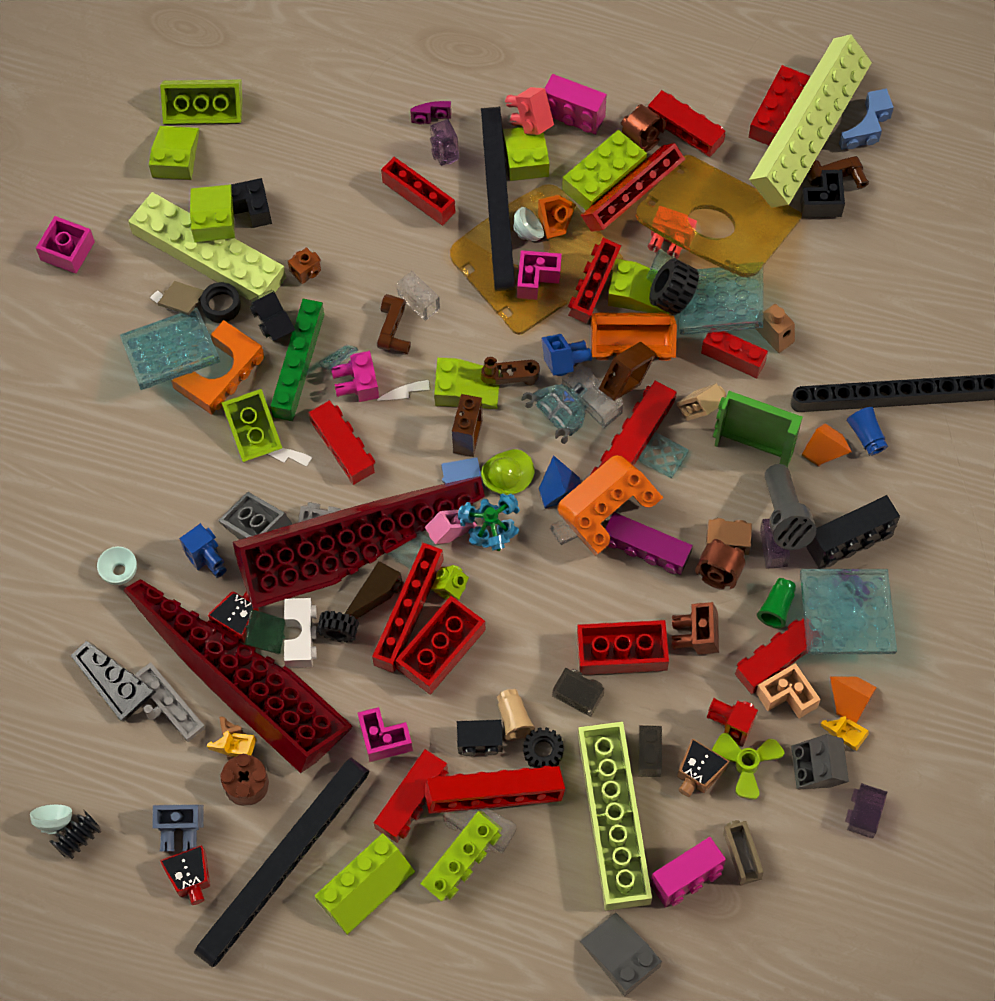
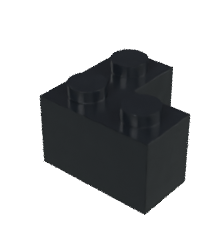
M822 170L819 187L803 188L800 200L802 218L842 217L845 207L842 170Z
M262 178L231 184L233 215L249 212L252 228L272 224Z
M271 289L250 300L252 305L249 308L254 318L259 317L261 324L258 326L263 336L275 341L295 331L287 312L283 309L274 290Z

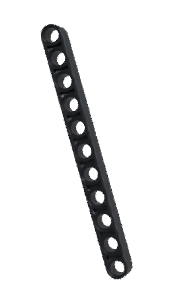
M500 106L481 108L495 292L515 290Z
M995 374L800 386L793 391L791 407L796 412L862 409L867 407L878 408L995 400ZM943 389H949L951 392H946ZM901 391H906L909 394H903ZM881 392L887 393L888 396L882 395ZM860 394H865L868 397H862ZM839 395H844L847 398H841ZM819 396H823V397H825L826 399H825V400H821V399H819L818 397H819ZM797 398H803L805 401H800Z
M352 757L343 764L200 941L194 951L195 955L211 967H215L366 780L370 772L367 768Z

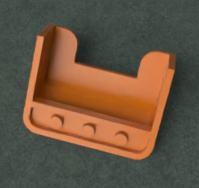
M616 312L591 314L592 357H596V360H608L610 356H613V353L619 355L639 342L656 353V357H659L661 361H669L671 358H676L677 324L674 315L670 313Z
M617 455L611 457L559 502L557 509L559 515L596 556L610 542L609 533L600 524L632 496L640 505L646 508L656 505L663 499V496L640 470L624 457Z

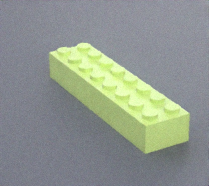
M151 192L128 221L131 232L135 236L214 281L231 284L236 288L239 295L248 300L271 289L276 292L286 279L283 265L235 238L194 242L190 213Z
M623 722L578 727L579 747L605 911L651 905L652 894Z

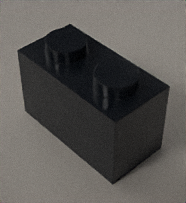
M502 719L457 721L458 754L463 756H474L476 753L497 755L498 752H503Z

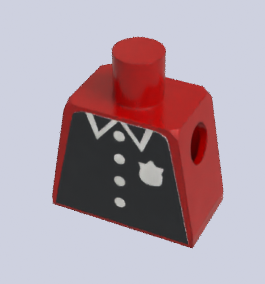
M232 591L208 614L211 622L238 637L239 641L245 644L260 612L258 608H252L247 591L243 596Z
M202 845L160 860L179 897L188 895L191 905H197L205 901L202 890L210 887L206 853Z

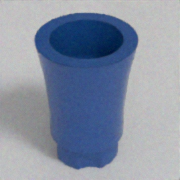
M873 407L861 409L847 418L846 421L860 439L864 449H867L869 455H876L888 447Z

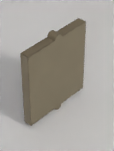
M174 281L169 289L164 291V295L158 301V306L190 315L194 308L199 306L204 290Z

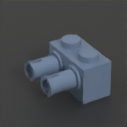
M153 805V828H158V831H161L160 851H175L174 830L176 828L183 830L182 851L197 847V830L204 828V805Z

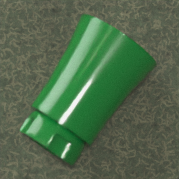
M784 578L777 579L764 604L757 612L758 619L767 626L784 628L791 603L795 596L796 585Z

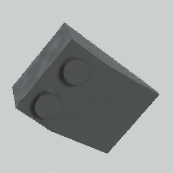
M247 492L218 520L220 524L239 540L292 525V522L283 511L250 492Z
M614 913L580 941L624 997L661 967L662 961L617 913Z

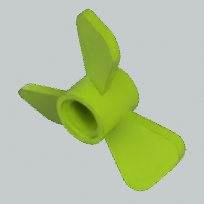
M722 733L712 748V751L728 761L736 762V770L741 775L735 792L741 798L752 800L759 797V789L754 777L759 763L780 759L784 756L783 748L775 739H767L757 750L752 748L741 750L728 733ZM745 758L751 759L753 765L746 766L742 760Z

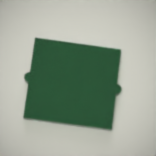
M253 609L250 610L249 622L246 626L245 645L280 654L282 640L285 638V620Z

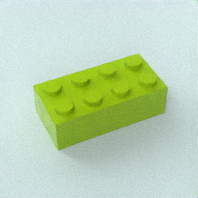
M617 130L562 177V191L587 210L645 161L647 153L620 130Z

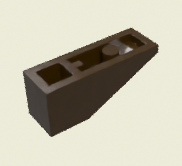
M378 561L344 614H349V617L353 616L355 619H358L391 599L393 594L398 593L403 585L401 572Z

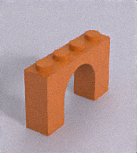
M224 320L212 332L211 338L213 345L233 358L234 363L231 370L222 377L209 379L200 376L186 365H183L171 378L173 388L211 415L223 406L222 402L229 395L235 393L240 382L246 380L251 370L256 365H259L264 358L263 348L259 343Z

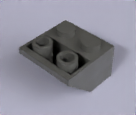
M825 734L791 746L796 789L831 788L849 782L843 738Z

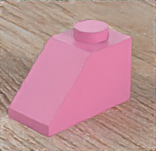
M458 510L439 511L425 526V529L435 544L450 543L466 534L470 528L477 527V524L474 521L473 523H466L465 526H461L458 519Z

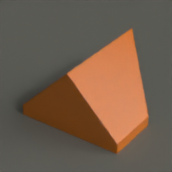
M560 195L538 200V216L547 239L566 234L576 204Z
M825 423L815 430L801 456L820 466L852 451L843 434Z
M830 676L836 714L840 717L846 716L847 720L850 719L857 723L877 687L859 677Z

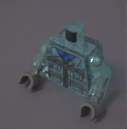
M580 382L572 389L566 385L557 384L540 389L533 394L526 392L523 394L521 401L525 399L531 400L526 403L525 407L531 408L534 401H536L535 405L558 428L555 432V438L563 436L561 443L565 444L568 441V436H572L583 426L587 405L580 398L588 390Z

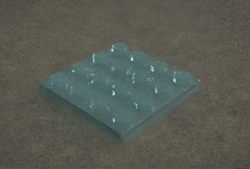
M763 263L697 269L699 281L696 292L687 307L680 313V335L763 328Z
M194 308L190 315L180 313L120 334L141 390L220 362L218 353L198 308Z
M801 569L800 581L807 655L896 654L897 645L888 569Z

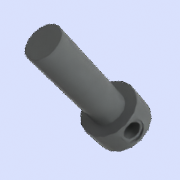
M774 464L765 472V480L774 508L769 520L773 539L779 547L787 550H798L806 547L813 541L816 536V525L810 509L804 504L799 503L788 467L783 464Z

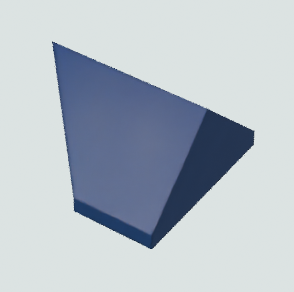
M554 455L539 486L544 508L558 505L565 496L581 484L580 477Z

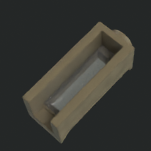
M735 820L729 822L724 827L723 836L725 837L738 876L739 885L762 880L764 871L747 821L740 822Z

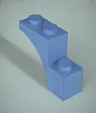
M887 88L867 93L865 101L867 115L856 127L841 132L839 141L841 150L854 149L858 146L873 145L879 142L882 133L879 122L891 119L894 108Z

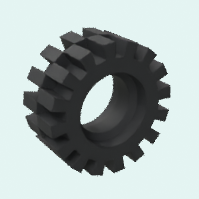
M325 611L320 615L317 633L326 639L331 638L330 640L353 642L356 639L359 622L355 617H349V614L344 615L342 612L336 613L331 611L330 613Z
M540 727L536 732L532 730L531 734L526 736L523 744L525 761H528V765L530 767L533 765L534 768L558 766L559 761L563 758L564 744L561 741V736L556 735L555 730L551 732L547 727H545V730H542ZM539 742H547L551 745L552 752L546 757H541L536 754L535 746Z

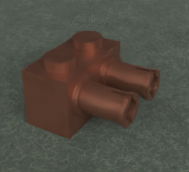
M713 602L691 604V614L672 615L673 629L692 627L691 634L672 636L673 649L693 647L697 655L719 653L718 611Z

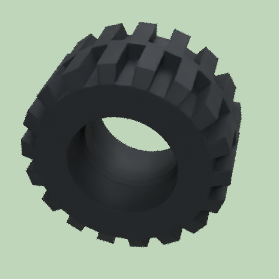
M676 258L668 260L660 268L653 280L649 296L650 303L672 315L681 313L690 303L696 292L699 281L697 269Z

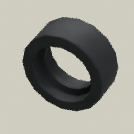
M224 282L209 285L201 295V306L205 316L217 323H221L223 320L228 322L234 319L239 314L241 308L240 297L236 288ZM225 294L233 299L232 305L225 310L216 311L209 307V301L214 296Z

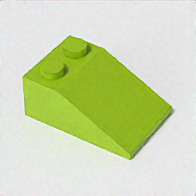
M159 127L149 159L152 178L192 180L199 128Z
M523 127L503 129L510 181L549 177V157L544 133L539 135L525 134Z
M231 184L191 188L190 220L194 242L235 238Z
M616 259L609 290L608 306L648 313H668L652 305L649 300L651 285L658 271L637 262Z
M437 357L434 391L435 406L458 407L461 394L481 397L483 409H497L499 384H486L482 381L481 371L483 365L458 358Z
M262 389L222 402L243 462L282 449Z

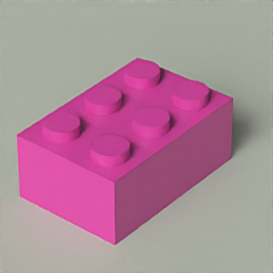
M552 74L545 86L552 118L568 126H574L582 129L584 132L596 135L606 115L607 94Z
M708 837L652 873L650 886L665 908L670 904L674 907L684 900L683 896L687 893L694 894L703 887L702 884L707 880L713 882L722 875L721 871L724 869L726 859L712 838Z

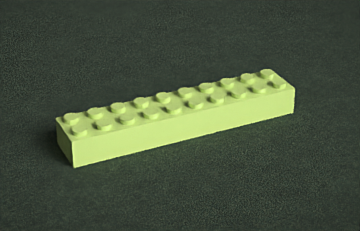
M852 35L832 40L749 179L771 208L790 204L872 64Z

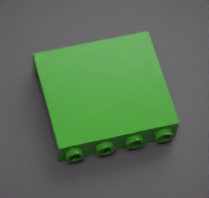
M728 391L726 398L722 397L718 406L719 411L713 437L716 438L715 446L718 447L723 436L781 457L779 464L788 467L803 417Z

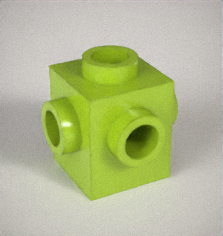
M456 565L440 567L431 590L445 600L450 596L459 600L466 588L469 577Z

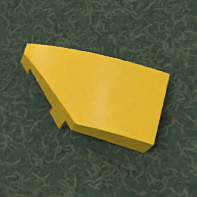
M846 716L840 717L839 720L828 722L823 720L821 722V727L831 735L843 738L844 744L855 751L859 749L869 735L867 729L850 719L847 720Z
M229 731L223 733L224 737L214 743L211 741L207 744L209 750L236 757L242 753L252 755L257 739L254 735L239 733L231 735Z

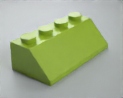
M241 79L164 80L160 84L163 124L242 122L243 98Z
M382 833L314 896L322 909L348 935L411 877L415 870L399 849Z

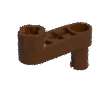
M857 156L848 157L821 166L818 160H815L806 175L811 186L819 185L822 170H842L843 177L852 175L858 189L865 188L869 184L863 172V165Z
M388 294L383 297L381 312L388 314L378 338L377 348L387 351L395 350L405 354L409 353L411 342L394 338L405 309V299Z
M487 357L484 360V366L481 371V379L486 384L498 385L524 382L526 385L531 386L539 379L540 365L535 360L496 363V358ZM508 369H511V372H513V375H509V373L507 372V370H508Z

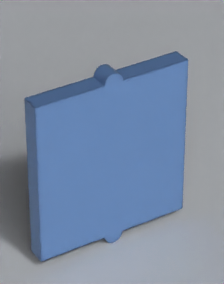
M477 457L441 464L444 476L442 478L443 483L477 476L481 477Z

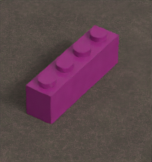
M613 512L605 528L610 535L608 547L621 549L631 557L637 556L644 559L650 565L663 567L665 571L671 574H682L692 552L693 545L616 512Z

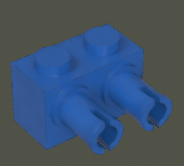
M562 334L541 338L544 361L553 376L567 375L569 372H574V364L592 361L591 350L587 348L584 340L568 344Z
M200 523L180 537V542L185 555L197 570L207 565L215 577L219 578L227 571L226 567L223 566L224 560L217 552L218 544L214 540L216 538L210 528L205 529Z

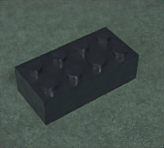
M885 495L816 528V536L806 548L819 569L824 566L831 567L837 563L838 559L843 557L849 558L859 549H868L880 539L884 541L894 535L900 515L889 497Z

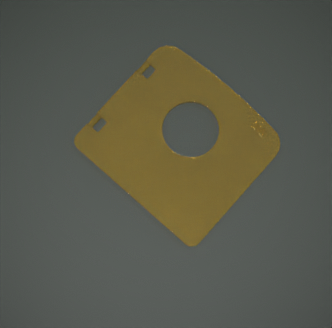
M685 155V160L665 176L649 193L648 197L638 205L635 213L636 219L639 223L663 238L710 263L742 277L755 276L797 226L802 214L789 205L771 208L756 188L694 156ZM681 169L685 172L683 174H680L677 171ZM651 200L656 202L654 206L649 204ZM698 209L719 211L732 221L734 232L725 238L706 237L692 228L688 216L691 212Z
M551 184L542 185L509 204L511 232L514 230V215L519 208H528L539 219V199L554 195H560L569 201L571 199L559 187ZM575 206L566 234L548 238L550 244L549 253L562 254L559 284L539 282L537 300L517 298L519 266L513 264L515 290L495 292L489 217L452 245L450 259L490 307L504 320V323L510 330L520 335L568 304L572 296H577L579 291L575 290L579 280H584L586 276L583 270L587 262H592L594 258L591 252L595 244L599 245L604 236L600 231H590L580 216L583 213ZM618 253L616 259L623 260V257ZM615 262L612 266L609 275L613 273ZM468 264L474 269V272L471 274L464 268ZM508 308L513 315L507 317L502 310Z

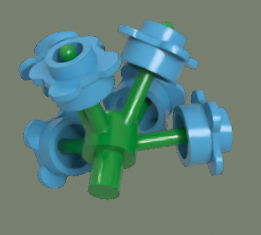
M502 493L498 502L499 507L490 504L488 499L481 500V505L477 510L474 506H471L470 502H466L464 506L462 505L458 510V519L461 526H465L466 523H473L475 518H482L484 521L482 527L477 526L469 529V542L472 545H482L485 548L492 547V551H500L502 548H505L504 544L509 543V539L519 532V528L515 527L512 519L503 521L498 519V514L501 512L509 515L512 512L517 514L520 511L518 501L513 494L505 495ZM487 526H491L493 537L489 538Z

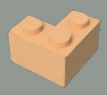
M796 663L760 683L756 691V695L767 711L787 701L799 719L817 709L821 700Z

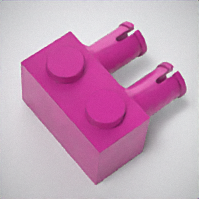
M370 351L350 354L349 363L331 366L333 379L349 375L354 377L353 381L334 384L337 397L355 393L358 395L359 402L379 398Z

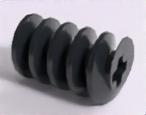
M85 810V817L80 814L77 815L79 823L70 821L72 829L63 828L65 836L61 834L56 835L58 843L53 840L49 841L64 858L67 856L73 859L72 850L80 853L79 844L87 846L86 837L92 840L95 838L92 833L93 830L101 833L99 825Z

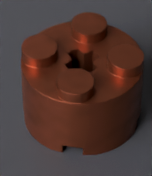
M640 104L630 116L627 115L623 118L621 126H623L622 133L645 152H648L659 142L660 139L657 137L660 132L664 133L666 122L652 110Z
M714 539L705 546L695 568L696 574L700 573L703 576L702 581L714 588L725 589L726 586H731L730 589L736 586L745 566V553L740 548H733L724 544L721 540Z
M242 753L230 759L223 767L220 775L221 783L226 795L235 804L253 805L260 802L267 794L269 785L268 775L264 765L256 757Z

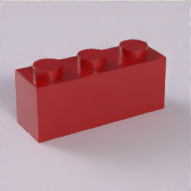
M711 326L703 340L701 354L757 379L766 363L768 351Z

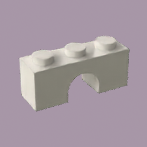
M311 598L285 599L284 601L286 627H298L302 630L297 638L284 640V661L287 668L313 667V660L317 659L316 646H313V639L317 638L316 626H313V618H317L316 605H312Z

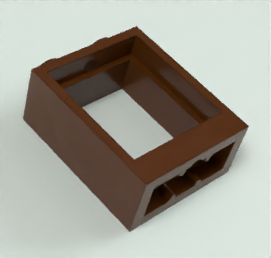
M639 342L615 356L599 390L616 401L640 386L656 353L642 342Z
M461 394L452 428L453 453L474 457L483 422L481 397Z

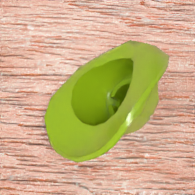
M518 449L507 450L493 456L484 464L481 470L484 485L492 492L505 495L517 494L525 490L532 482L535 473L531 457Z

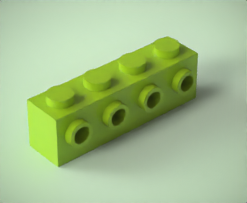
M478 811L420 884L440 901H445L447 898L451 900L459 890L456 888L461 881L465 882L473 873L471 868L476 862L480 864L488 853L485 850L489 845L494 846L502 836L500 832L503 828L483 811Z

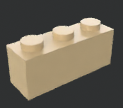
M716 383L695 390L676 404L685 419L689 421L706 416L716 410L721 398H726V393Z

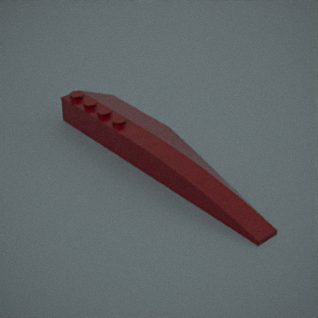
M472 477L391 496L233 541L237 564L252 608L256 609L337 584L347 575L356 573L364 565L373 563L383 554L390 553L417 537V534L424 530L427 531L425 526L439 511L459 510L466 502H470L472 505L484 498L481 477Z
M141 579L124 588V592L185 664L299 773L316 764L352 729L353 726L291 669L286 666L283 668L278 666L271 657H263L256 652V648L240 643L238 637L209 620L205 622L199 618L198 613L193 610L191 612L181 607L180 602L175 599H167L164 597L163 592Z

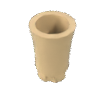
M507 689L500 692L497 699L506 740L515 741L530 735L531 731L535 730V727L526 712L516 689Z

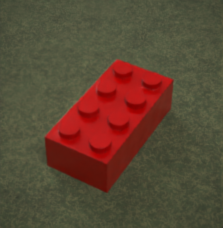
M781 65L750 125L748 138L770 146L811 76Z
M450 596L396 658V669L431 695L485 632V620L453 596Z
M666 620L577 625L579 675L668 671L669 655Z

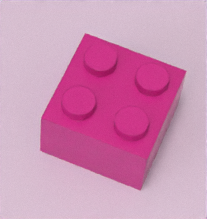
M54 216L36 246V250L41 261L77 274L95 240L91 229Z

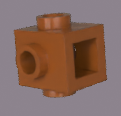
M306 247L302 251L296 252L288 260L289 271L301 284H304L319 274L321 271V259L316 252H311Z

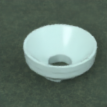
M521 207L515 212L513 229L521 239L538 241L543 238V226L531 210Z
M120 546L112 547L100 555L97 562V570L105 582L112 585H122L134 577L137 570V561L135 555L129 549ZM123 565L125 572L122 575H115L113 570L116 566Z
M58 804L38 807L30 812L31 823L41 830L42 833L56 834L62 831L72 820V809Z

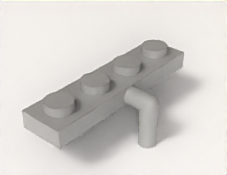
M151 662L135 674L137 678L156 691L151 699L157 706L154 709L149 704L144 706V712L149 720H154L164 713L187 742L205 729L204 724Z

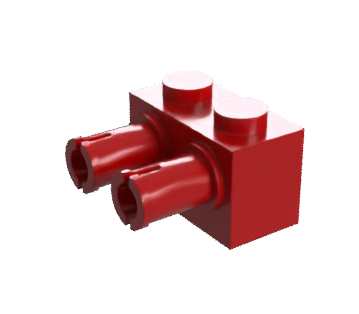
M713 698L707 718L724 725V733H728L736 744L743 747L754 725L758 709H755L754 705L746 701L740 702L737 700L735 705L730 706Z

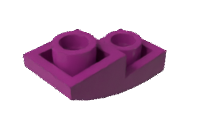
M451 101L429 102L411 108V123L431 124V118L451 119Z

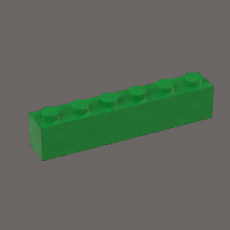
M302 299L294 326L295 331L292 332L270 406L273 418L288 421L294 420L325 315L323 302Z

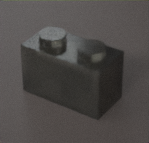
M565 668L553 688L552 697L592 717L604 696L605 688L602 687L600 682L583 677V674L578 670Z
M639 725L638 777H661L662 726Z

